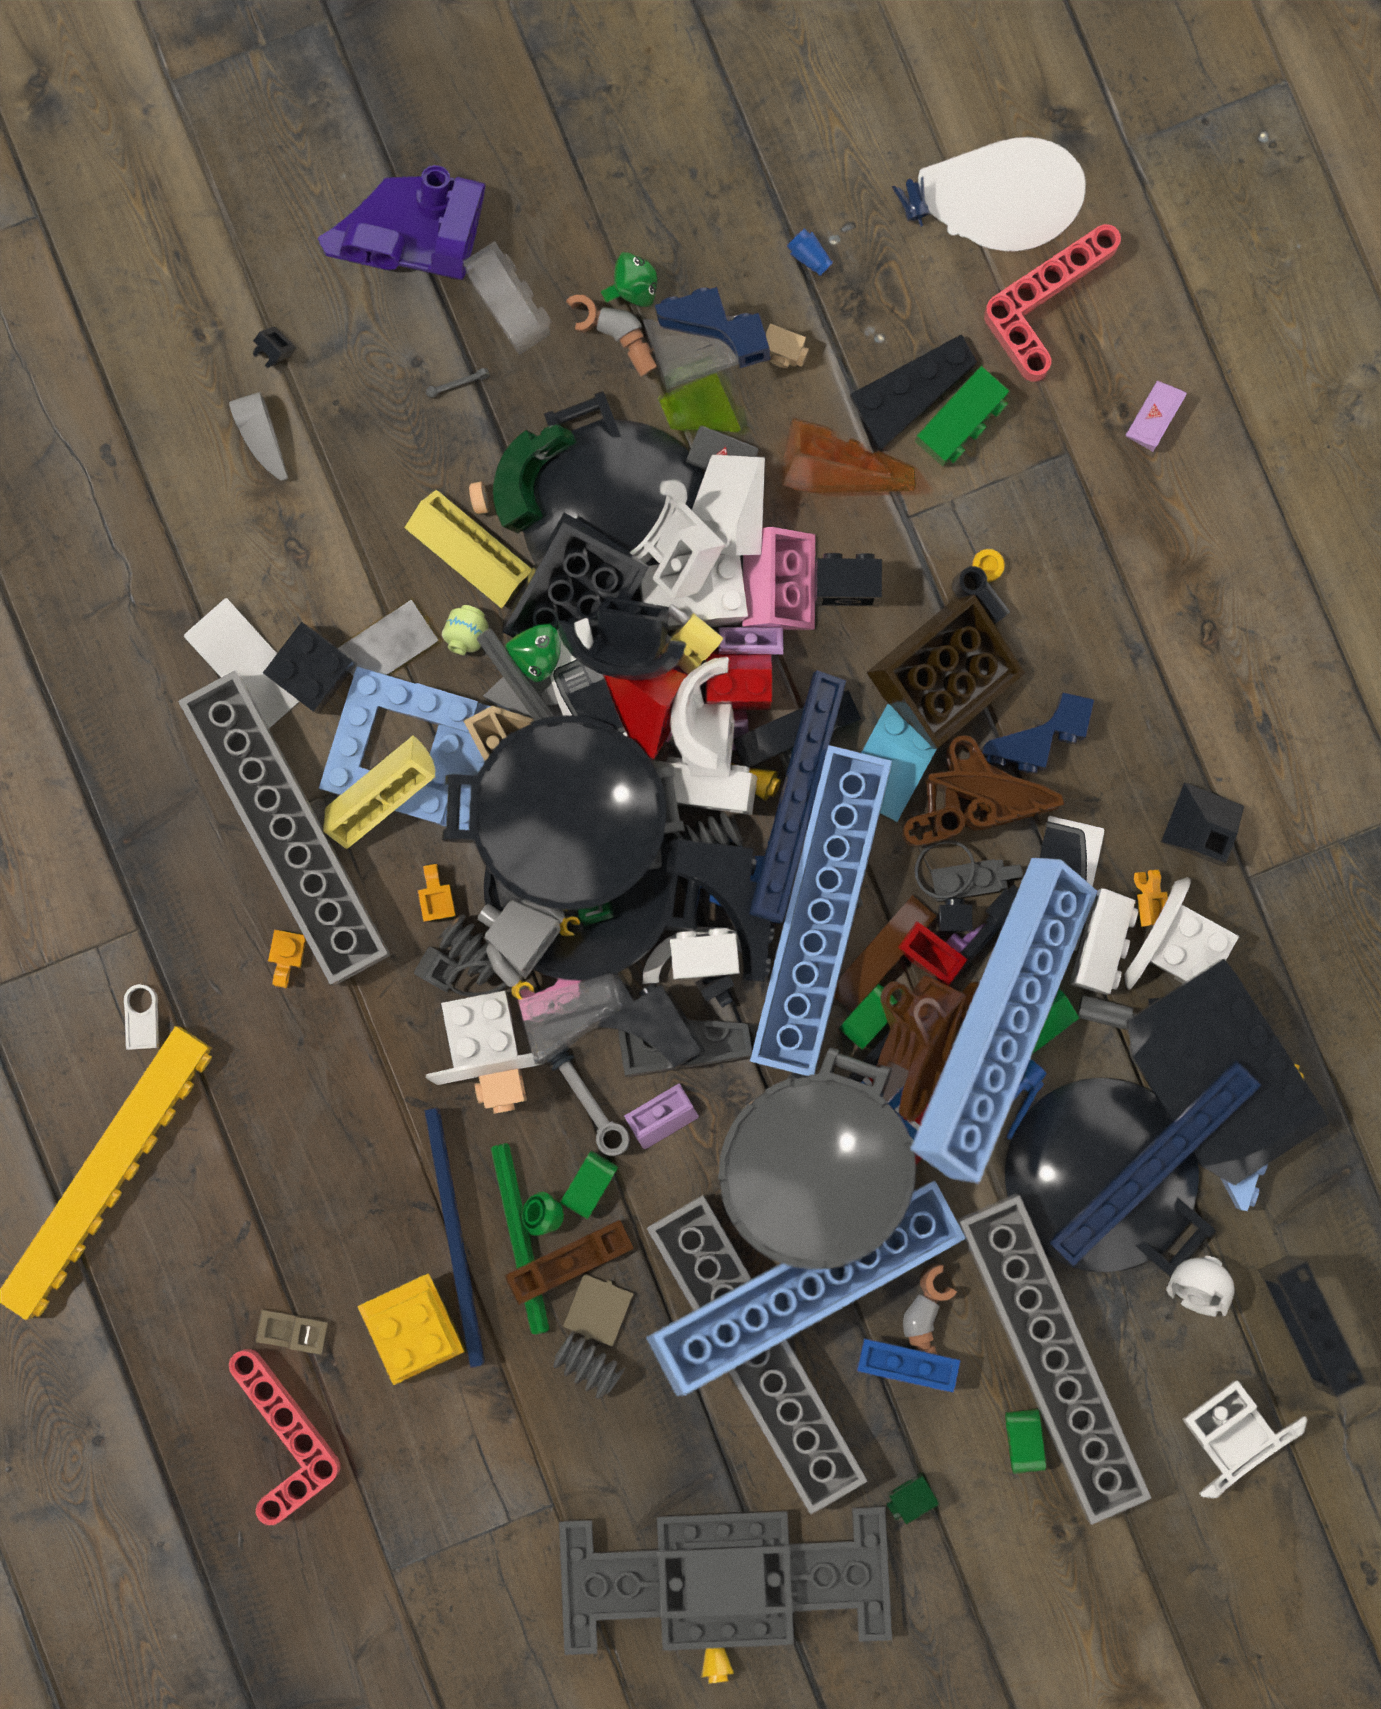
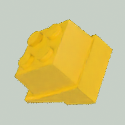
M429 1273L357 1306L393 1385L467 1351Z

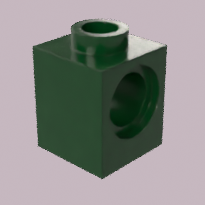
M921 1472L889 1491L888 1495L891 1501L886 1503L895 1520L897 1521L902 1517L906 1525L939 1505L938 1500Z

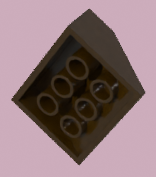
M969 595L952 600L866 673L883 699L934 749H938L1021 678L1025 671L976 596Z

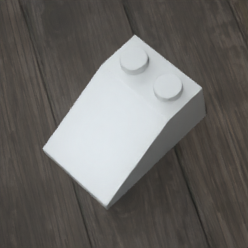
M712 455L692 511L725 543L720 554L761 555L765 457Z
M719 555L701 589L696 594L672 599L652 579L660 564L649 566L639 584L641 602L667 607L673 604L688 617L694 613L710 627L737 626L748 617L740 555ZM669 616L668 630L679 629L681 625Z

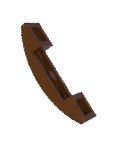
M912 895L840 976L834 998L852 1013L902 957L903 953L898 947L916 921L927 928L936 918V915Z
M617 1220L504 1276L517 1304L520 1305L634 1248L621 1220Z

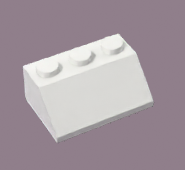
M1101 888L1097 890V895L1087 917L1069 985L1108 995L1112 989L1117 990L1122 971H1118L1117 967L1120 958H1126L1130 940L1125 939L1128 927L1133 928L1135 925L1138 909L1134 908L1135 900Z

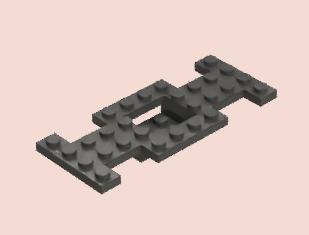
M885 1506L852 1508L854 1541L789 1544L787 1511L659 1516L657 1517L658 1550L594 1553L592 1520L559 1521L564 1655L597 1654L596 1620L661 1617L662 1646L664 1651L794 1645L792 1611L857 1608L859 1642L892 1640ZM727 1547H749V1548H727ZM705 1548H727V1549L691 1550V1549H705Z

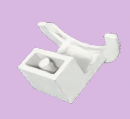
M677 480L662 481L660 485V492L666 495V501L657 522L644 540L630 553L644 563L654 557L660 565L652 579L672 599H677L699 592L725 543L686 505L687 490L684 485Z
M729 657L710 660L694 669L683 680L674 698L671 710V730L676 746L682 754L683 764H688L691 776L730 775L735 726L731 704H704L699 687L714 675L728 673Z
M1189 877L1177 880L1173 884L1170 895L1152 930L1124 973L1127 989L1130 990L1135 985L1149 962L1175 976L1174 979L1184 983L1221 958L1226 961L1239 936L1182 905L1192 879Z
M698 927V932L681 931L666 938L654 949L647 959L643 970V984L659 983L661 969L671 955L674 980L739 974L737 950L741 953L742 950L737 932L723 927Z
M507 991L444 1002L441 1004L454 1068L426 1074V1078L436 1085H442L513 1069L543 1065L551 1055V1050L518 1055Z
M1238 1380L1231 1382L1182 1419L1222 1473L1200 1492V1495L1202 1497L1217 1498L1256 1465L1302 1435L1306 1425V1417L1299 1418L1274 1434L1257 1411L1256 1404Z

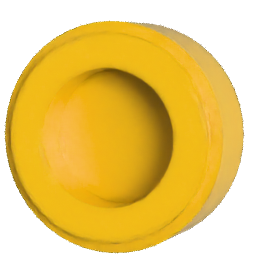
M984 549L976 554L972 566L981 568L987 576V582H993L1003 573L1005 563L999 552L993 549Z

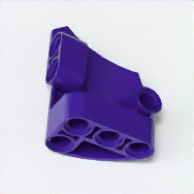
M440 165L427 167L424 169L422 176L384 178L377 188L352 213L332 229L319 236L318 242L325 255L384 270H393L399 265L463 281L478 228L485 193V183L456 177V179L450 178L448 170Z

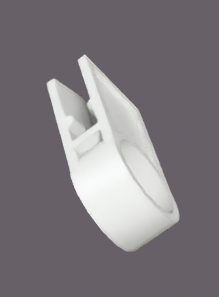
M134 985L124 995L126 1050L159 1048L157 994L154 989L147 985ZM140 988L148 990L152 996L151 1007L143 1013L134 1011L129 1002L131 994Z

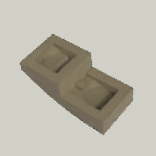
M261 1309L255 1341L257 1343L287 1347L291 1350L322 1355L328 1322Z

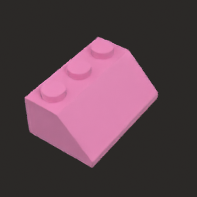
M775 527L762 528L761 555H743V583L748 617L743 620V627H783V630L815 629V534Z

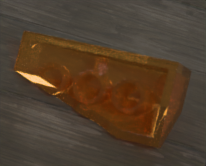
M796 418L792 419L782 462V483L784 486L812 493L915 490L916 478L913 466L880 451L873 454L859 447L860 442L852 438L845 442L832 436L833 430L826 426Z

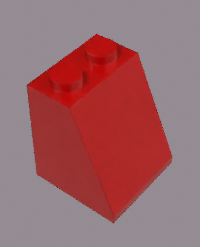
M718 646L707 658V662L716 658L729 657L728 673H720L707 680V704H731L732 710H771V654H719Z
M674 669L656 678L644 680L617 679L604 675L627 737L632 738L648 757L655 759L672 732L671 710L674 698L681 683L688 675Z

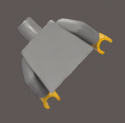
M511 900L502 912L487 904L478 916L479 921L490 927L485 934V939L488 943L486 953L494 971L509 987H512L513 996L521 1001L525 1000L519 995V989L526 985L527 989L533 992L534 988L530 983L520 980V978H527L558 933L563 936L574 935L573 932L567 929L568 921L574 925H580L577 917H564V912L559 909L538 906L526 900H522L519 903Z

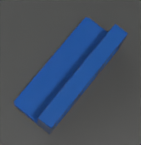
M864 1338L856 1369L863 1373L954 1393L960 1360Z

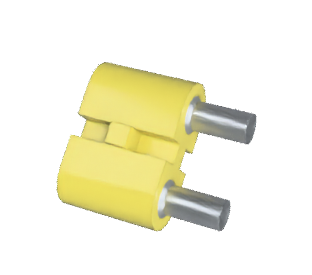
M671 604L669 606V616L678 622L681 627L671 636L667 635V642L662 653L666 652L670 640L685 642L684 654L677 663V666L689 675L701 665L703 660H706L723 640V637L694 613L688 617L675 605Z

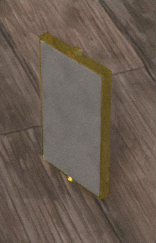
M410 598L337 646L338 649L357 662V665L349 674L352 678L357 666L390 676L441 642L429 624L430 618L428 616L424 617L413 598Z

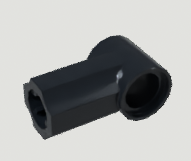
M969 566L953 578L952 590L957 597L975 595L994 625L1010 613L1009 609L987 582V576L981 568ZM964 576L974 579L976 583L975 590L965 587L963 582Z

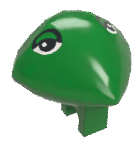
M621 252L615 263L614 284L600 291L605 302L607 303L621 296L638 307H650L654 302L658 284L656 270L650 262L642 257L628 252Z
M551 624L537 625L525 630L505 645L507 652L525 677L535 683L547 679L559 662L561 653L558 631Z

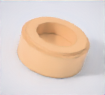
M482 481L471 483L469 493L475 513L478 515L488 513L490 510L484 483Z

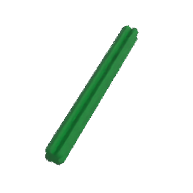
M503 1143L492 1146L491 1154L515 1264L518 1269L534 1261L529 1232L526 1230L522 1220L523 1205L510 1145ZM542 1294L524 1302L530 1332L532 1334H541L549 1331Z

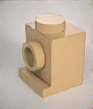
M770 324L766 332V338L770 347V362L782 368H788L789 365L795 368L796 365L802 367L809 351L808 348L804 347L806 337Z

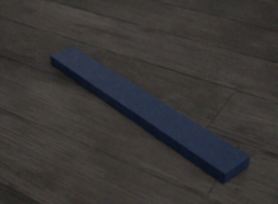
M818 670L812 676L749 913L778 924L784 920L828 745H830L846 680Z
M1236 1060L1050 1241V1244L1072 1266H1075L1249 1098L1261 1084Z
M438 1108L425 1110L470 1368L484 1364L483 1347L441 1113Z

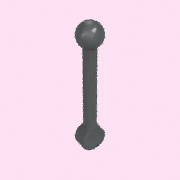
M482 368L475 374L437 387L429 386L426 389V395L430 398H435L438 393L477 379L484 380L490 376L487 368Z

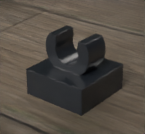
M275 326L260 331L253 340L257 345L253 355L257 357L265 352L269 356V360L265 364L266 368L275 366L279 361L289 358L297 348Z
M729 975L703 977L695 982L706 1001L715 997L722 1008L733 1002L727 992V989L734 986Z

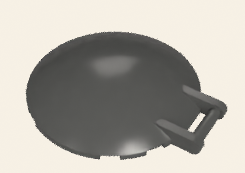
M830 1047L819 1074L809 1075L810 1077H801L794 1080L787 1079L771 1086L751 1104L748 1103L736 1117L721 1150L719 1180L722 1200L732 1223L739 1233L760 1253L779 1263L796 1268H835L847 1265L870 1254L880 1247L897 1229L907 1212L914 1192L916 1164L915 1154L911 1150L912 1142L901 1118L883 1098L891 1077L892 1068L884 1065L877 1067L842 1055L840 1050ZM836 1066L875 1079L873 1087L834 1074Z

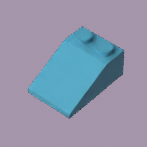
M889 704L884 709L862 754L893 762L880 814L898 822L936 749L915 731Z

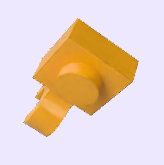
M438 865L423 866L427 889L418 890L423 922L456 916L450 884L441 886Z
M1149 870L1148 881L1146 879V872L1134 873V883L1143 892V894L1137 895L1141 927L1154 926L1168 899L1167 892H1161V874L1159 870Z
M274 930L268 962L277 964L272 985L287 988L291 966L301 968L306 945L304 935Z

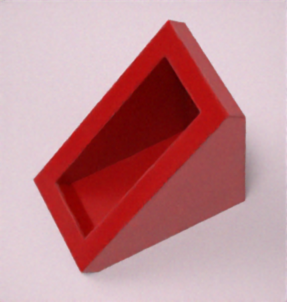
M916 921L898 947L912 964L948 986L967 961L964 956L918 921Z

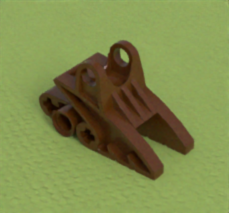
M959 736L951 742L945 754L949 772L930 774L924 782L925 786H927L928 813L909 819L903 827L902 837L905 843L911 847H923L955 838L964 828V825L975 832L991 829L992 826L998 827L1012 823L1013 820L1019 821L1034 817L1035 814L1041 815L1058 810L1060 806L1064 805L1061 794L1043 785L1013 777L988 764L973 738ZM957 746L965 747L969 752V758L965 760L959 759L955 755L954 748ZM938 790L943 792V809L936 811ZM958 798L970 802L964 813L961 811ZM977 808H980V813L982 810L986 813V817L982 822L979 821L980 817L975 819L973 816V812ZM948 816L954 819L956 823L955 830L949 831L944 829L941 825V818ZM934 818L932 830L923 833L921 840H917L916 836L909 835V832L913 829V824H917L919 828L929 827L931 823L928 819Z
M925 975L913 991L896 981L889 983L883 989L880 1001L891 1030L881 1051L877 1067L884 1065L892 1068L891 1077L883 1095L887 1102L897 1093V1088L900 1089L904 1085L898 1113L906 1121L912 1123L926 1109V1104H930L957 1039L955 1035L958 1036L980 982H972L960 992ZM899 989L901 991L900 999L897 1003L891 1005L890 996L893 991Z

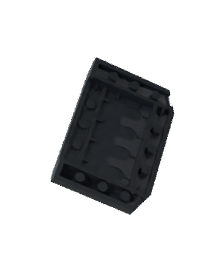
M1221 958L1126 1020L1127 1028L1129 1029L1130 1057L1172 1122L1236 1060L1261 1084L1249 1098L1192 1152L1200 1166L1235 1186L1329 1124L1323 1108L1244 985L1225 959Z

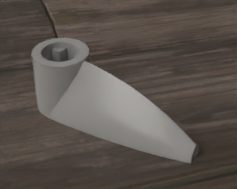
M261 392L230 401L229 404L234 421L256 459L280 481L289 479Z

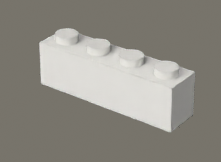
M649 757L655 769L674 767L676 777H673L677 805L752 815L757 776L749 773V767L730 765L729 776H691L688 765L683 764L682 758L668 757L667 762L655 761V759Z

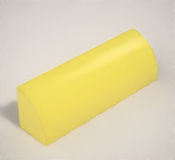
M437 490L420 502L404 527L501 609L522 588L532 570Z
M411 736L325 807L323 832L348 849L433 780L436 775L435 765L423 744L415 736Z

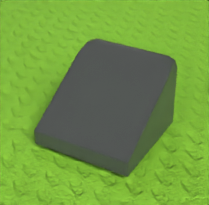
M430 946L427 948L414 974L439 989L448 992L450 989L447 982L448 975L454 968L458 967L459 962ZM458 971L457 973H455V974L453 975V977L451 978V983H452V984H453L455 978L457 977L459 971Z

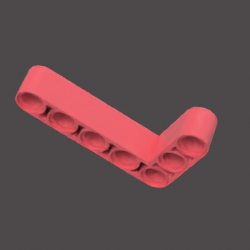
M1109 224L1098 226L989 300L984 313L985 322L1026 380L1031 382L1042 380L1050 368L1051 357L1024 318V315L1110 259L1115 254L1121 241V235L1114 226ZM1106 236L1112 241L1113 246L1102 248L1098 245L1097 238ZM1081 254L1085 257L1086 264L1077 266L1071 261L1070 256ZM1048 271H1054L1059 275L1060 281L1058 283H1049L1045 279L1044 274ZM1020 289H1029L1033 292L1034 299L1024 301L1018 296V291ZM995 306H1002L1007 310L1008 316L998 319L992 314L991 309ZM1013 332H1020L1025 336L1026 342L1016 345L1011 342L1009 335ZM1031 358H1038L1042 361L1044 368L1040 371L1031 370L1027 361Z
M243 1349L232 1356L229 1362V1370L301 1465L299 1470L266 1494L257 1504L256 1515L263 1524L275 1525L331 1483L339 1474L341 1466L338 1457L260 1354L252 1349ZM241 1356H248L252 1359L254 1367L251 1373H244L239 1369L238 1360ZM260 1382H267L272 1386L273 1395L270 1399H264L258 1394L257 1388ZM280 1408H287L292 1412L293 1421L291 1424L284 1425L279 1422L277 1412ZM307 1434L311 1437L313 1441L311 1450L304 1451L298 1447V1435ZM326 1460L331 1463L333 1471L330 1476L324 1477L317 1472L316 1465L318 1461ZM294 1480L302 1481L307 1488L306 1495L301 1497L295 1496L291 1491V1482ZM273 1500L279 1504L281 1508L279 1516L272 1517L266 1513V1501Z

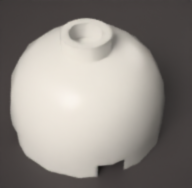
M1204 1256V1258L1186 1260L1177 1266L1166 1290L1173 1299L1175 1294L1183 1298L1184 1300H1182L1181 1305L1190 1310L1216 1317L1218 1311H1222V1316H1225L1233 1299L1234 1282L1228 1271L1222 1267L1221 1261L1211 1256Z

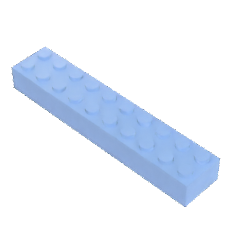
M828 745L750 1059L751 1062L806 1076L816 1073L893 763L891 760Z
M1031 858L911 1147L913 1152L949 1178L976 1183L980 1182L1098 891L1062 860Z
M932 1181L914 1190L907 1212L897 1229L880 1247L865 1257L847 1265L829 1269H803L780 1263L647 1336L646 1339L676 1396L685 1395L961 1242L966 1237L936 1181Z

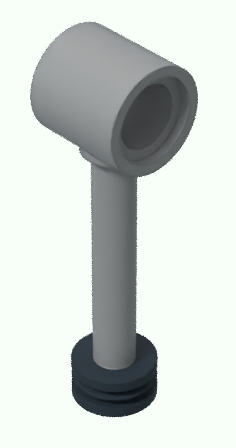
M568 1046L554 1050L552 1055L546 1059V1062H551L550 1065H553L552 1071L559 1068L599 1130L596 1131L598 1148L604 1154L610 1156L623 1154L630 1145L629 1132L622 1125L616 1124L613 1121L609 1122L570 1063L574 1056L573 1054L569 1055L570 1052H567L569 1050ZM611 1130H617L622 1135V1143L616 1149L608 1148L604 1141L605 1135Z

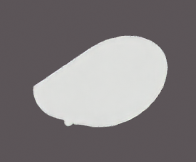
M1021 137L1000 141L920 169L918 176L920 189L921 177L924 176L925 202L928 205L929 211L940 221L948 225L947 230L949 234L956 235L959 233L960 236L966 237L981 246L1001 251L1027 250L1054 239L1073 222L1085 197V177L1076 159L1061 146L1039 138Z

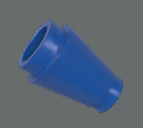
M805 228L787 245L791 251V256L802 262L819 276L833 263L814 233H809Z

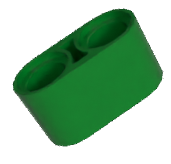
M880 983L838 1027L861 1050L888 1022L880 1001L884 989ZM891 994L890 1003L893 1005L898 1000Z
M591 1150L564 1194L560 1204L588 1220L619 1166Z
M1038 1408L1005 1412L1012 1473L1045 1471L1046 1461Z

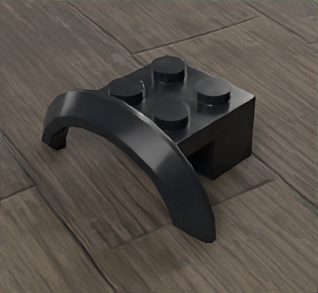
M606 596L599 609L597 635L589 649L579 639L575 630V623L558 621L562 642L576 660L599 674L617 679L644 680L665 674L677 665L684 654L686 646L685 642L670 640L666 652L660 656L667 642L670 609L667 606Z

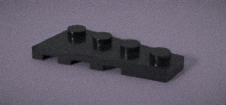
M962 334L850 394L854 406L879 451L883 450L891 440L906 429L914 419L928 409L936 399L976 365L977 361Z

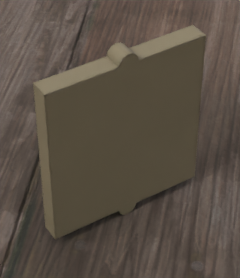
M584 1274L563 1327L585 1335L584 1338L586 1340L592 1338L613 1346L634 1293L612 1285L610 1280L604 1282Z

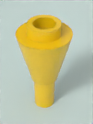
M749 768V773L757 776L755 794L764 801L769 796L774 797L781 783V780L777 778L778 772Z
M725 1648L705 1649L702 1677H708L709 1683L727 1682L728 1675L734 1673Z

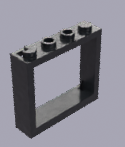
M1286 1256L1259 1269L1262 1280L1314 1387L1337 1398L1366 1384L1308 1262ZM1304 1269L1309 1279L1301 1282L1297 1272Z

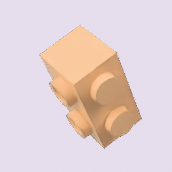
M521 1069L479 1076L480 1083L475 1084L478 1103H484L485 1108H493L494 1113L515 1110L514 1103L527 1101Z

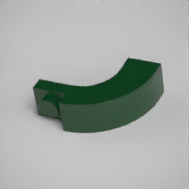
M558 424L544 428L538 436L525 430L507 447L497 466L493 483L494 505L502 527L518 534L543 518L534 496L535 479L541 467L548 460L576 443L571 431Z

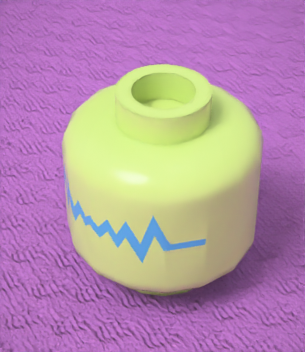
M462 605L461 608L451 611L442 631V637L449 644V650L459 655H465L466 652H476L480 649L481 645L477 641V637L489 628L488 622L484 618L485 614L481 610L473 606Z

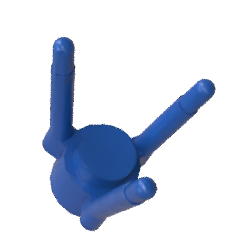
M1031 1059L1028 1061L1013 1101L1022 1090L1026 1092L1030 1090L1006 1136L1009 1140L1012 1139L1015 1130L1026 1115L1037 1092L1044 1086L1042 1079L1047 1075Z

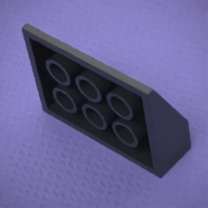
M564 512L503 621L502 632L514 638L525 630L537 625L551 624L556 630H559V620L575 623L587 618L594 641L597 635L599 609L606 596L631 600L649 566L593 527Z

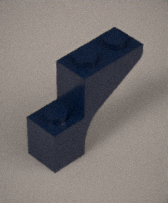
M707 287L699 288L693 291L691 295L681 298L676 296L668 297L662 300L660 304L655 305L657 319L662 328L722 341L734 353L739 368L771 360L770 347L759 313L753 315L743 313L734 317L732 321L727 322L717 287L712 289Z
M1062 693L1059 696L1057 708L1048 722L1035 728L989 740L983 746L981 752L987 758L988 764L1005 767L1006 762L1019 765V771L1037 774V770L1043 771L1046 768L1053 734L1058 735L1059 741L1076 744L1077 739L1083 740L1086 738L1094 700Z

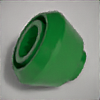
M537 1192L526 1201L523 1207V1224L526 1230L535 1236L554 1232L564 1220L562 1205L549 1193Z

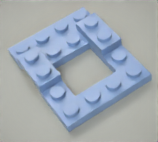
M357 666L319 789L341 795L370 771L361 768V764L380 707L439 725L430 752L436 770L435 778L395 811L446 827L448 787L445 786V775H478L480 768L485 762L464 720L491 706ZM461 788L459 830H469L471 788Z

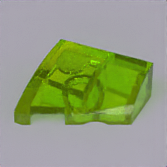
M716 372L657 397L672 430H698L700 426H704L718 431H741Z

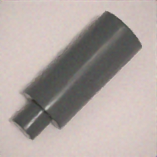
M1082 995L1077 1015L1081 1019L1128 1030L1126 1020L1135 1015L1132 1007Z

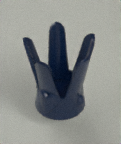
M924 176L921 177V189L918 182H913L912 179L906 181L909 200L901 188L892 186L904 207L907 222L918 220L921 227L923 226L921 218L931 214L925 202Z

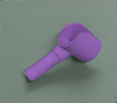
M985 923L968 933L963 939L955 932L945 943L960 953L984 927Z

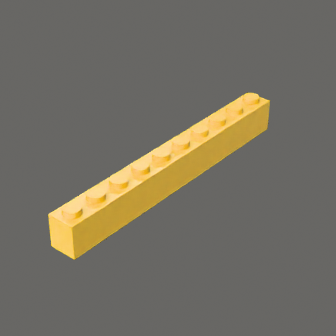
M175 1026L1 1287V1304L25 1320L32 1319L34 1315L37 1317L41 1316L50 1302L46 1297L52 1288L58 1290L68 1274L64 1270L70 1261L75 1263L84 1252L86 1246L82 1243L88 1234L93 1236L102 1225L104 1219L100 1216L106 1207L112 1208L120 1198L122 1192L118 1189L124 1180L130 1181L138 1171L140 1165L136 1162L142 1153L148 1154L156 1144L158 1138L154 1136L161 1125L166 1127L176 1113V1110L172 1109L179 1098L184 1100L194 1086L191 1079L197 1071L202 1073L211 1061L212 1056L209 1055L212 1047L182 1027Z

